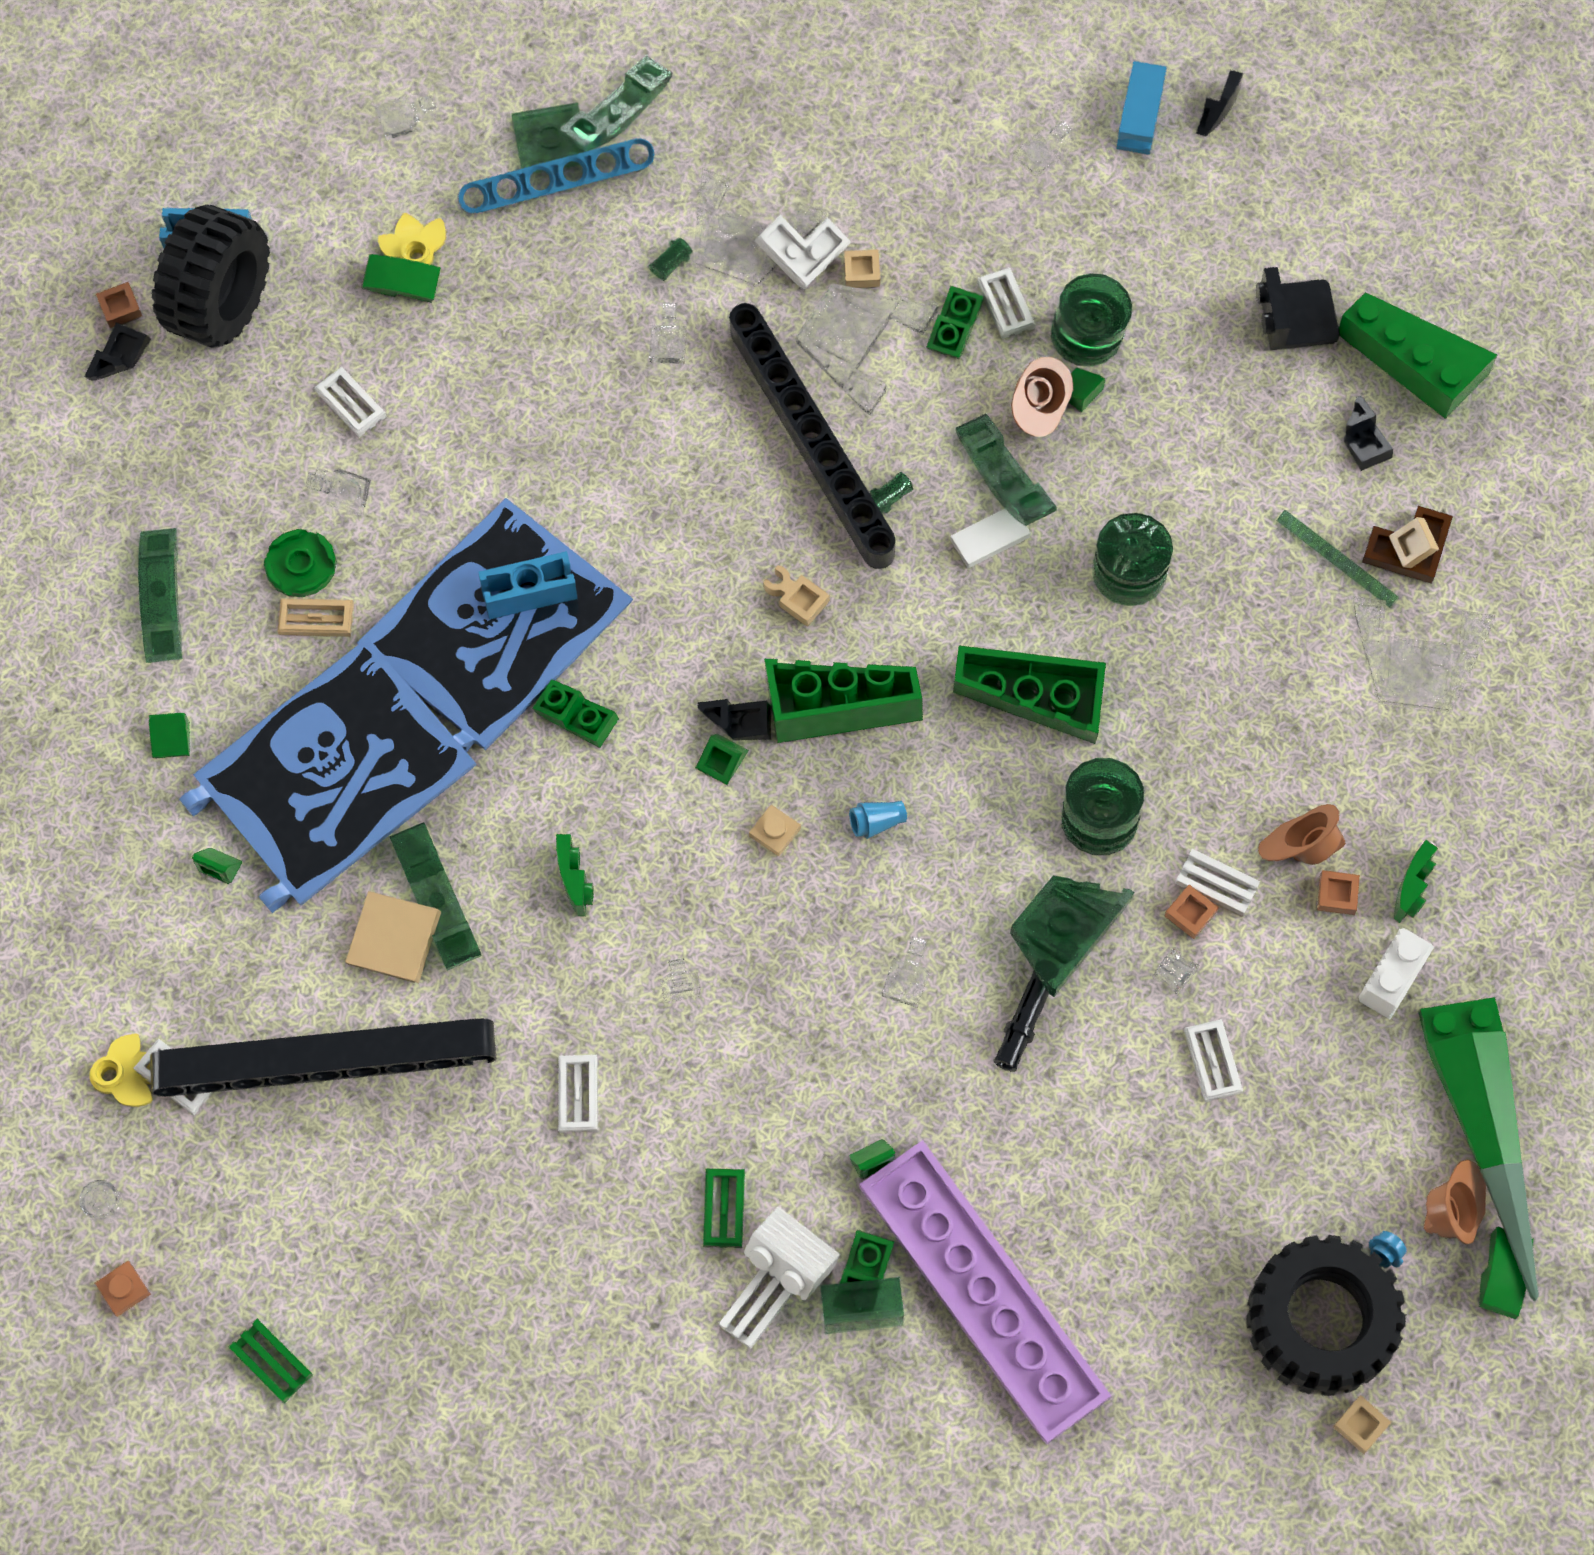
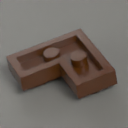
M1422 506L1417 507L1414 519L1416 517L1425 518L1439 550L1412 568L1402 566L1389 538L1394 532L1373 526L1362 563L1432 584L1453 516Z

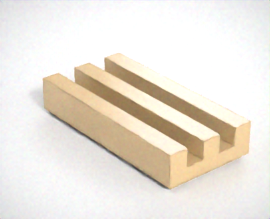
M281 598L277 632L279 635L351 637L354 602L353 600ZM288 609L344 610V615H322L321 613L288 614ZM287 622L343 623V626L287 624Z

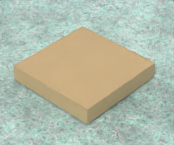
M368 891L345 963L419 984L441 911L436 908Z

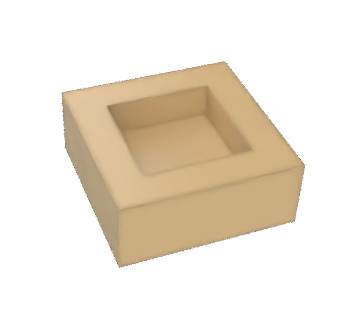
M879 249L844 251L846 288L880 287Z
M1416 517L1389 536L1402 566L1406 568L1414 567L1439 550L1425 518Z
M770 805L750 830L749 837L777 856H780L800 831L801 824L773 805Z
M1360 1395L1335 1423L1333 1428L1362 1454H1365L1392 1422Z

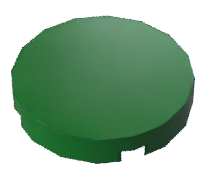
M296 529L280 535L271 543L268 548L269 552L264 559V568L268 581L277 591L292 597L313 595L326 587L335 574L337 563L330 542L323 535L317 532L316 534L308 532L306 529Z

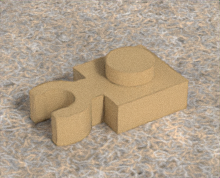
M777 565L775 575L781 578L782 582L773 584L765 579L763 581V588L771 596H782L779 600V607L808 627L830 602V595L803 575L796 582L792 581L788 570Z

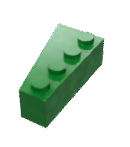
M1366 292L1342 315L1338 328L1342 339L1445 419L1490 374L1498 355Z
M959 645L953 693L1095 744L1099 733L1106 663Z
M764 658L777 743L923 720V699L916 667L868 664L866 668L849 667L848 663L833 662V666L811 665V661L796 660L795 664L778 663V659Z

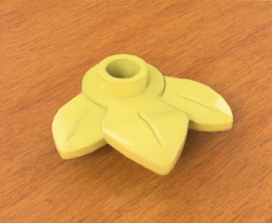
M403 213L396 224L395 234L378 236L379 247L385 256L432 265L434 252L445 243L446 228L441 218L435 219L426 226H423L408 213ZM415 253L423 255L421 258L411 259V256Z
M138 1034L121 1036L112 1042L107 1055L98 1059L93 1064L89 1074L90 1082L98 1092L113 1094L120 1104L130 1107L145 1106L153 1101L151 1091L147 1086L151 1083L134 1070L136 1064L147 1053L140 1052L141 1041ZM149 1063V1064L147 1065V1067H146V1068L149 1069V1070H150V1063ZM115 1070L116 1077L113 1080H103V1075L106 1071Z

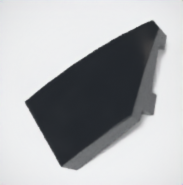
M1230 70L1220 101L1206 98L1196 134L1207 136L1224 120L1239 94L1243 73Z
M116 322L103 352L96 350L84 377L95 381L134 368L151 338L146 334Z
M1362 396L1356 397L1353 412L1346 424L1344 442L1362 471L1393 458V448L1376 426V414Z
M728 699L698 702V709L732 740H771V705L767 700L731 704Z

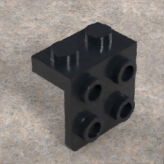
M1278 267L1264 268L1261 282L1256 283V299L1258 304H1262V330L1264 334L1268 335L1270 351L1336 343L1340 333L1329 282L1321 279L1281 284Z

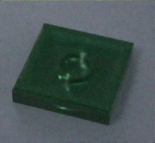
M578 102L511 113L521 169L587 151ZM570 161L566 163L564 168L579 166L580 164ZM536 170V171H534L533 173L544 172V171H542V170Z

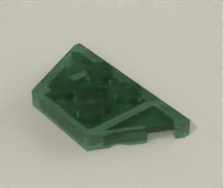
M1055 875L1050 878L1012 924L1010 930L1011 936L1049 995L1056 996L1133 899L1135 892L1123 888L1122 893L1102 890L1098 883L1088 881L1076 882L1071 878Z

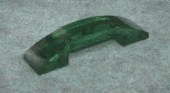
M646 55L625 73L624 83L589 113L580 110L559 128V134L584 151L593 150L606 144L626 130L663 91L672 78V72Z
M987 413L955 428L960 442L990 491L1018 522L1027 526L1057 511V506L1039 483L1033 484L1006 448L1004 436Z
M177 528L141 531L138 583L146 663L183 659L182 630L179 622Z
M420 823L389 836L417 903L441 911L435 934L432 937L446 970L448 971L481 957L480 949L463 914L425 823Z

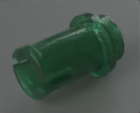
M680 237L676 240L671 239L668 242L669 247L653 263L648 265L651 272L662 281H665L683 261L688 262L690 255L693 253L688 243Z
M899 472L879 489H871L870 495L881 513H889L893 504L907 493L913 491V485L904 473Z

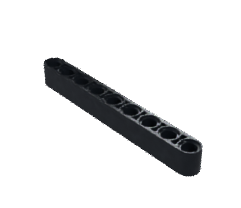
M750 303L736 305L731 310L729 316L730 334L733 342L864 561L874 569L888 567L895 559L896 538L758 308ZM745 323L752 325L747 328L740 327L741 324ZM761 350L768 352L764 355L756 354L757 351ZM777 377L785 379L782 382L771 381ZM791 405H799L802 408L798 410H791L788 407ZM810 432L818 434L814 438H808L804 435ZM831 460L835 462V464L832 466H824L821 464V462ZM843 488H848L853 492H851L850 494H841L837 491ZM862 516L870 520L865 523H859L854 519ZM875 545H883L887 549L882 552H877L872 550V547Z
M484 1018L159 1050L150 1054L151 1093L155 1096L169 1097L473 1065V1061L487 1059L488 1063H492L497 1059L494 1022Z

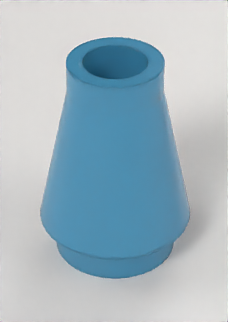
M902 801L861 802L857 804V807L850 808L849 819L854 835L856 837L864 836L868 839L897 824L907 822V812Z

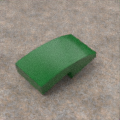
M369 254L361 288L387 296L396 297L399 294L432 303L441 267L398 257Z
M950 286L942 311L936 318L926 348L960 359L984 302V296Z
M551 679L533 707L534 712L546 720L598 748H601L619 720L616 712L585 699L581 691Z
M556 834L557 860L567 897L578 916H586V905H593L594 886L593 883H587L585 870H579L580 847H574L571 834Z
M1425 840L1418 849L1400 884L1394 910V919L1399 923L1407 914L1414 918L1427 901L1422 897L1428 886L1424 880L1436 866L1432 859L1438 850L1428 840Z
M1497 1226L1490 1234L1488 1267L1481 1274L1479 1307L1516 1320L1522 1308L1526 1285L1504 1228Z
M856 1230L833 1307L871 1319L895 1241Z

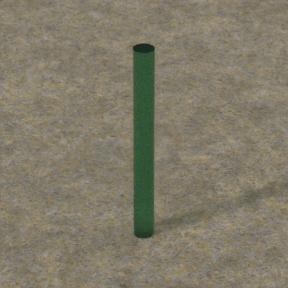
M1285 510L1279 516L1277 522L1386 606L1391 608L1399 599L1398 595L1290 512Z

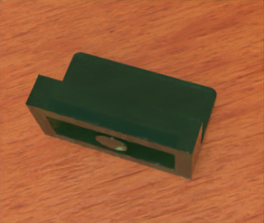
M900 1277L820 1285L825 1334L904 1326Z

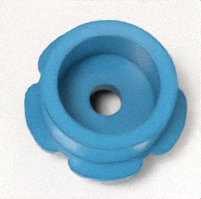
M1383 1231L1379 1236H1374L1369 1241L1370 1256L1373 1252L1383 1259L1379 1264L1381 1267L1388 1268L1392 1265L1397 1268L1403 1264L1402 1257L1406 1254L1407 1249L1404 1242L1398 1236L1389 1231Z

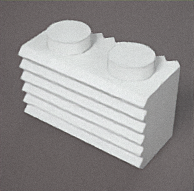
M1405 928L1399 929L1359 995L1360 1002L1390 1020L1434 946Z
M777 1207L757 1230L753 1232L744 1250L745 1256L750 1258L754 1266L761 1270L769 1271L771 1276H775L776 1280L781 1282L785 1290L792 1294L800 1295L802 1300H807L827 1278L841 1255L780 1207Z

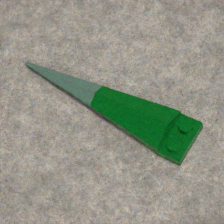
M1492 997L1422 1008L1418 1013L1430 1058L1485 1181L1529 1296L1535 1302L1539 1294L1506 1032L1503 1031L1496 998Z

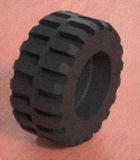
M206 204L195 207V209L185 213L184 219L178 220L174 226L175 230L172 234L168 235L165 241V248L163 252H160L157 260L159 262L157 271H154L153 281L155 285L152 289V299L155 303L152 307L157 320L168 332L210 348H217L233 342V338L238 337L243 332V327L248 325L253 318L252 313L258 308L261 301L259 299L266 286L265 278L266 273H269L270 265L268 263L270 247L267 245V235L256 221L217 206Z
M1317 1235L1305 1237L1302 1243L1297 1244L1293 1241L1284 1246L1279 1254H1274L1256 1279L1247 1303L1249 1312L1246 1316L1247 1328H1251L1253 1334L1250 1342L1254 1351L1259 1349L1262 1353L1261 1363L1268 1371L1274 1368L1280 1374L1278 1380L1288 1386L1290 1382H1293L1300 1386V1392L1311 1394L1313 1390L1321 1391L1322 1396H1334L1338 1391L1343 1390L1345 1393H1349L1375 1378L1398 1350L1403 1339L1400 1334L1406 1326V1314L1401 1312V1306L1405 1303L1402 1290H1395L1393 1284L1397 1278L1393 1271L1389 1269L1385 1272L1379 1265L1383 1260L1375 1252L1368 1256L1361 1251L1363 1244L1352 1240L1347 1245L1341 1243V1236L1328 1235L1326 1240H1319ZM1311 1280L1330 1281L1340 1285L1354 1297L1361 1310L1363 1321L1359 1336L1350 1346L1338 1351H1328L1314 1347L1300 1337L1291 1323L1288 1308L1293 1293L1301 1285Z

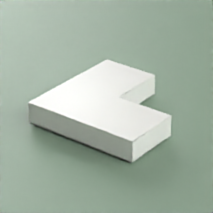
M781 215L754 240L803 290L851 243L828 217L804 240Z

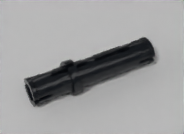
M1044 960L1036 962L1033 974L1022 995L1012 1021L1007 1022L1004 1028L1006 1034L993 1061L1001 1069L1016 1072L1024 1049L1028 1043L1033 1041L1035 1024L1059 973L1057 966Z

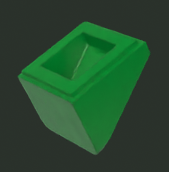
M1076 367L1071 373L1073 391L1068 403L1082 413L1104 389L1105 378Z
M186 714L149 715L152 758L190 756V722Z
M714 734L710 736L695 768L728 785L749 750L719 734Z
M213 848L201 850L192 856V860L199 872L227 884L232 883L242 864L241 860Z
M881 1139L850 1154L849 1158L860 1179H865L895 1160V1151L884 1139Z

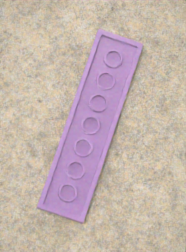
M923 1140L859 1184L863 1194L1046 1445L1111 1398V1394Z

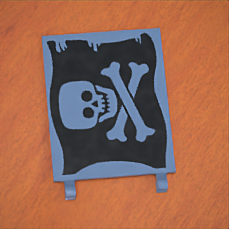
M505 498L357 642V645L368 637L414 692L461 730V732L453 735V737L466 752L475 743L486 751L543 693L551 679L556 680L633 601V598L510 500ZM567 551L571 565V574L574 575L576 582L577 599L489 619L481 590L479 571ZM562 575V576H559V577H556V578H552V579L546 580V582H547V581H553V580L566 579V578H565L564 575ZM527 582L522 584L520 587L528 589L534 587L536 584L532 582ZM511 589L490 592L491 596H493L496 594L509 591Z
M367 637L193 774L199 781L200 786L189 790L179 800L193 817L205 809L211 800L217 803L280 880L279 884L266 889L259 896L267 908L274 913L290 897H294L302 906L477 764Z

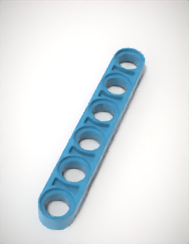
M636 138L473 181L463 185L459 190L458 202L466 212L480 213L638 171L648 167L653 162L654 149L647 140ZM635 144L644 145L648 151L647 160L642 164L633 163L629 157V150ZM601 153H610L615 159V167L609 173L601 172L596 166V159ZM570 161H575L582 167V176L575 182L568 181L563 175V168ZM536 170L545 171L549 176V185L544 190H536L530 184L531 174ZM503 179H510L516 185V194L510 199H503L497 193V185ZM475 187L483 194V203L477 208L468 207L464 202V193L469 188Z

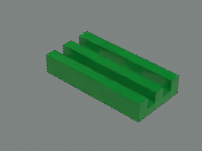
M706 1168L703 1247H743L745 1169ZM714 1178H721L719 1237H712ZM729 1178H737L735 1238H727Z
M257 1318L252 1323L253 1326L248 1331L245 1330L240 1335L241 1338L236 1343L233 1342L229 1348L285 1404L313 1374ZM258 1332L301 1374L296 1380L253 1338ZM247 1343L289 1385L285 1391L242 1350Z

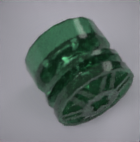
M1089 273L1077 276L1066 284L1059 297L1051 323L1050 337L1055 350L1065 360L1077 366H1096L1106 363L1115 356L1123 342L1125 332L1132 317V302L1128 291L1117 280L1103 274Z
M1140 513L1121 514L1107 522L1099 533L1092 565L1094 583L1103 596L1113 603L1125 606L1143 605L1157 597L1165 586L1173 553L1171 535L1165 526L1152 516Z
M1094 758L1081 763L1071 772L1065 786L1063 808L1061 811V827L1067 839L1078 850L1091 855H1111L1122 851L1133 841L1139 827L1140 814L1144 804V786L1138 774L1126 763L1113 758Z

